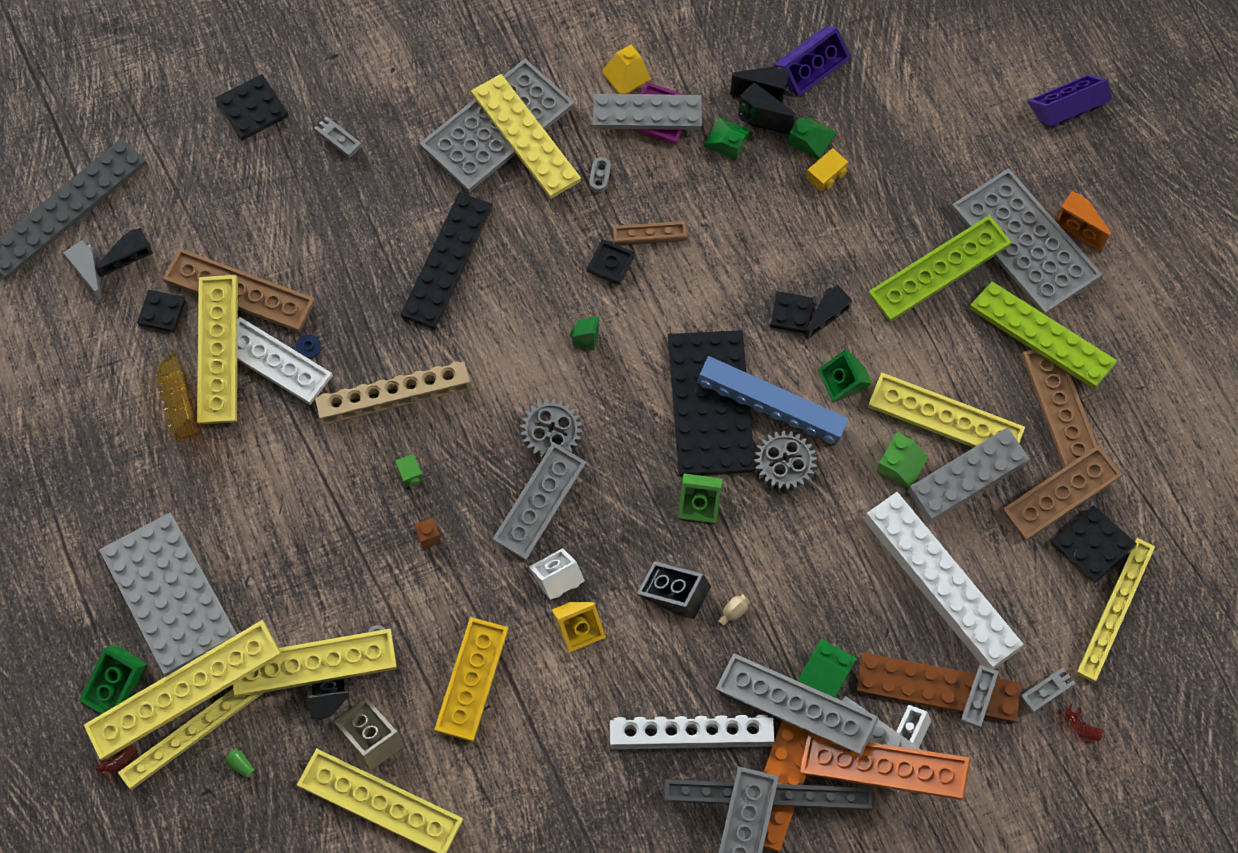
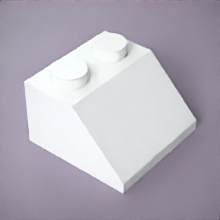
M563 548L529 566L542 591L550 600L560 597L570 589L577 588L585 581L577 562Z

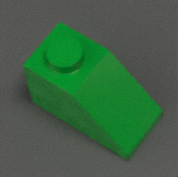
M595 316L577 320L576 326H572L570 332L572 345L595 349L599 335V317Z

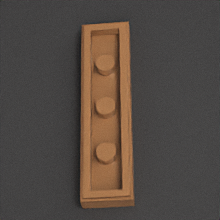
M686 221L613 226V238L616 245L684 241L688 238Z

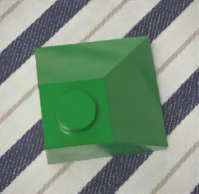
M804 116L798 119L791 130L788 144L819 160L837 132Z
M719 117L705 141L704 147L737 160L752 130Z
M843 350L818 369L833 402L858 394L873 384L865 366L847 350Z

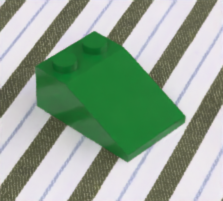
M821 639L801 673L798 682L836 698L857 658Z
M116 644L105 647L79 701L100 714L105 713L131 696L141 681L148 664Z

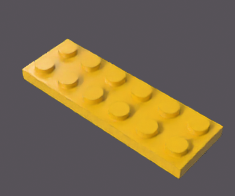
M470 617L436 722L435 732L474 743L508 634V627Z

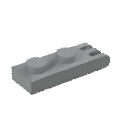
M325 117L323 119L324 122L321 121L319 123L322 129L316 126L313 128L314 131L350 159L362 147L361 143L330 118Z
M1061 668L1020 696L1032 714L1076 684L1074 681H1070L1068 684L1065 683L1071 677L1069 674L1064 677L1060 676L1066 671L1064 668Z

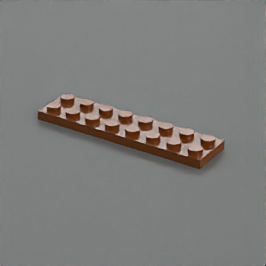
M862 652L856 693L963 713L976 674ZM997 678L984 717L1016 723L1021 683Z

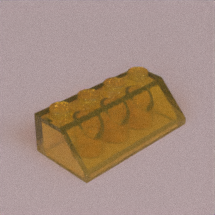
M171 353L156 366L158 374H155L157 384L162 387V390L159 391L161 400L166 402L167 407L163 408L167 419L170 418L171 424H168L171 436L175 435L177 441L200 434L182 367L176 353Z

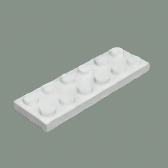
M241 317L238 318L237 361L311 405L315 397L319 395L332 378V373Z

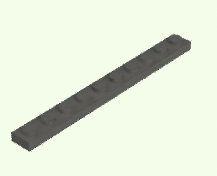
M665 779L664 802L730 804L734 782ZM777 784L773 806L872 810V788Z

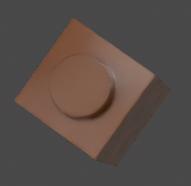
M433 518L415 524L422 549L441 543Z

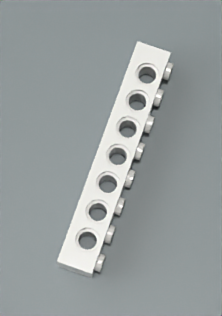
M739 715L736 718L716 716L715 719H707L706 716H697L695 719H687L685 716H678L675 719L655 717L654 720H646L645 717L626 720V718L618 717L610 720V750L773 747L774 744L773 718H768L767 715H757L756 718H748L746 715ZM713 727L717 730V733L710 735L706 729ZM734 727L737 733L731 735L727 732V728ZM755 727L758 733L750 734L747 728ZM651 728L656 731V734L648 736L645 731ZM673 728L677 733L674 736H669L666 730ZM688 728H694L697 731V733L695 735H689L687 734L686 730ZM633 729L636 734L630 737L625 734V731Z

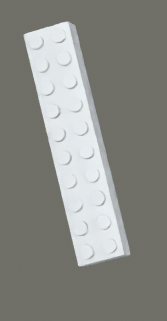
M898 492L867 512L864 522L981 665L994 670L1023 646L1021 640Z

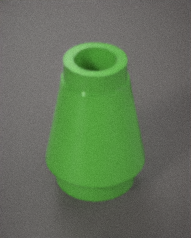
M236 748L224 760L227 762L228 767L246 779L255 771L244 753Z

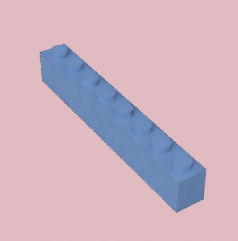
M708 356L697 380V383L706 389L715 390L724 397L728 396L735 399L739 404L753 407L757 412H764L775 420H782L788 423L789 426L800 428L807 434L818 436L830 444L836 445L849 419Z

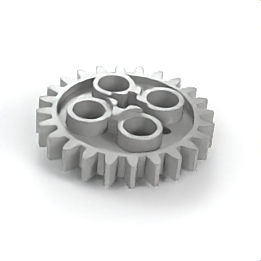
M545 399L544 405H541L538 401L537 408L531 405V412H525L527 418H522L521 420L524 424L520 425V430H523L520 437H526L523 440V444H529L527 447L528 451L534 449L533 456L540 453V459H542L555 438L562 441V444L559 446L571 453V447L577 448L576 442L581 440L577 435L582 434V430L578 428L582 426V423L577 422L580 417L579 415L573 416L575 409L568 410L569 404L563 407L562 401L557 405L554 399H552L551 404H548V401ZM547 415L550 417V420L543 421L540 417ZM560 421L567 422L568 426L563 428L560 427L558 423ZM550 427H553V428H554V430L552 431V433H551V432H548V430L550 429ZM536 432H541L544 435V437L538 439L534 436V434Z
M783 431L782 435L779 436L775 432L774 438L768 435L767 441L762 439L761 445L757 446L758 452H755L754 456L757 459L754 460V463L758 466L755 471L761 472L759 479L765 477L764 484L771 482V489L777 485L778 491L782 487H785L786 492H788L789 487L796 491L797 484L802 488L804 482L809 483V477H813L814 472L812 470H816L817 466L814 464L817 458L813 457L815 450H810L812 444H805L806 438L799 439L800 434L793 437L792 431L789 433V436ZM787 448H794L796 451L789 452ZM769 453H775L778 457H770ZM800 465L802 469L798 470L795 469L793 466ZM781 470L784 472V474L778 475L775 473V471Z

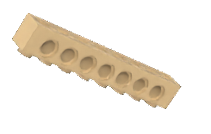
M453 362L448 366H436L431 370L416 371L406 376L398 375L390 380H378L369 385L361 384L353 389H341L332 394L324 393L319 397H315L321 424L327 425L470 390L471 387L465 362ZM447 376L453 377L451 380L444 379ZM428 381H434L432 385L426 384ZM410 385L416 386L414 389L407 388ZM391 390H397L394 394L389 393ZM373 394L379 395L377 398H370ZM353 399H360L357 403L351 402ZM336 403H340V404H341V405H340L339 407H337V408L332 407V406H333L334 404H336Z

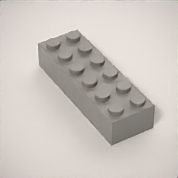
M1007 427L911 485L908 493L930 524L1024 467L1030 458Z

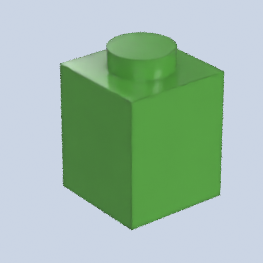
M414 454L395 461L405 488L408 486L415 487L423 481L422 473Z

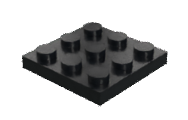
M263 74L215 97L218 106L241 141L289 117L288 112Z
M1093 505L1054 539L1052 546L1095 584L1135 549L1137 543Z

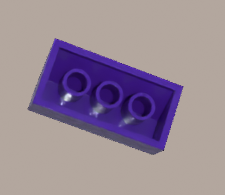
M825 26L773 65L776 68L790 71L787 87L797 96H800L848 61L851 56L838 28Z
M1088 74L1028 100V103L1041 123L1054 127L1063 120L1073 119L1077 114L1087 113L1094 107L1104 106L1106 102L1112 99L1108 80Z

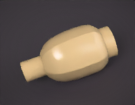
M743 594L740 597H733L724 607V615L718 621L724 626L728 621L737 620L748 610L750 601Z

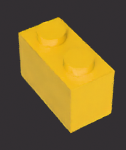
M832 148L807 170L806 179L820 192H823L826 188L830 189L836 179L845 176L848 171V161Z

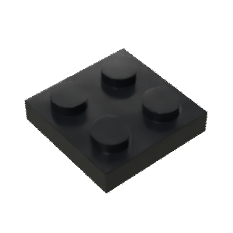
M602 239L587 267V272L621 286L636 256V252Z
M148 289L137 321L138 325L175 333L186 301L185 297Z
M777 291L770 327L806 334L813 298Z

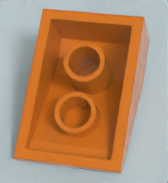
M1072 191L1061 206L1055 221L1065 232L1102 252L1111 231L1089 200L1085 199L1083 195Z

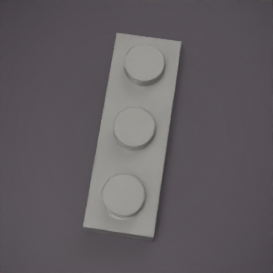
M983 665L978 666L960 722L979 729L981 728L999 671Z

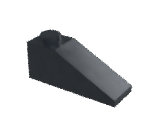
M141 227L130 230L127 234L123 235L96 265L101 277L153 254Z
M836 285L834 288L830 287L823 293V297L807 329V339L814 336L850 309L852 299L839 285Z

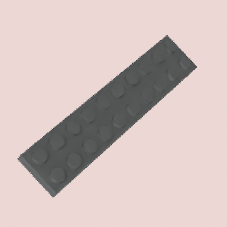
M122 138L0 237V274L6 280L143 168L147 164L146 160Z

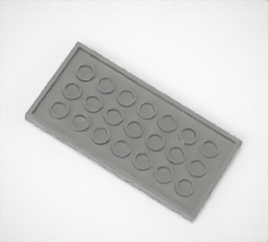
M527 59L522 60L503 76L544 130L574 107V102ZM475 99L419 143L420 148L468 192H471L516 155L515 151Z
M1009 168L951 206L968 228L988 215L994 219L1012 242L1011 246L995 255L994 258L1040 312L1045 315L1102 277V273Z
M171 512L99 549L165 677L237 635Z

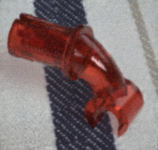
M1071 704L1066 709L1065 716L1069 719L1078 737L1084 736L1096 741L1101 740L1103 729L1081 722L1079 719L1081 715L1080 706L1074 713L1071 710Z
M129 745L123 749L117 758L114 757L113 761L107 762L106 759L100 760L103 764L96 766L92 763V766L98 773L118 771L125 768L138 751Z

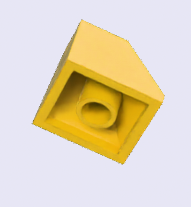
M632 44L618 51L602 70V74L618 94H629L645 85L646 81H651L642 57Z
M569 602L552 609L557 627L569 653L606 638L594 602Z

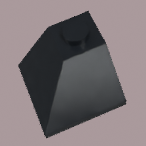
M349 678L308 685L307 699L311 719L323 720L327 717H332L349 697Z

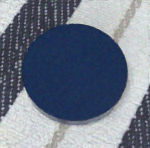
M304 335L298 339L296 350L306 358L311 359L320 353L321 342L314 335Z

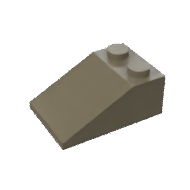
M368 698L333 721L370 770H373L405 747L398 732Z

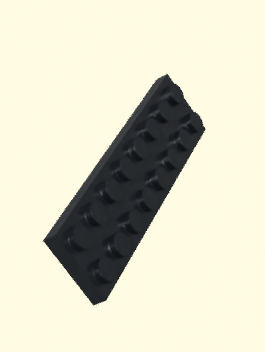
M460 192L458 193L400 314L401 318L436 330L493 208L492 203Z

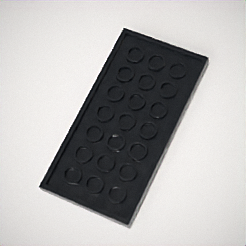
M743 330L668 334L678 476H683L684 474L711 475L755 472L750 406L739 404L735 399L728 396L724 397L717 391L706 389L697 383L708 356L746 372Z

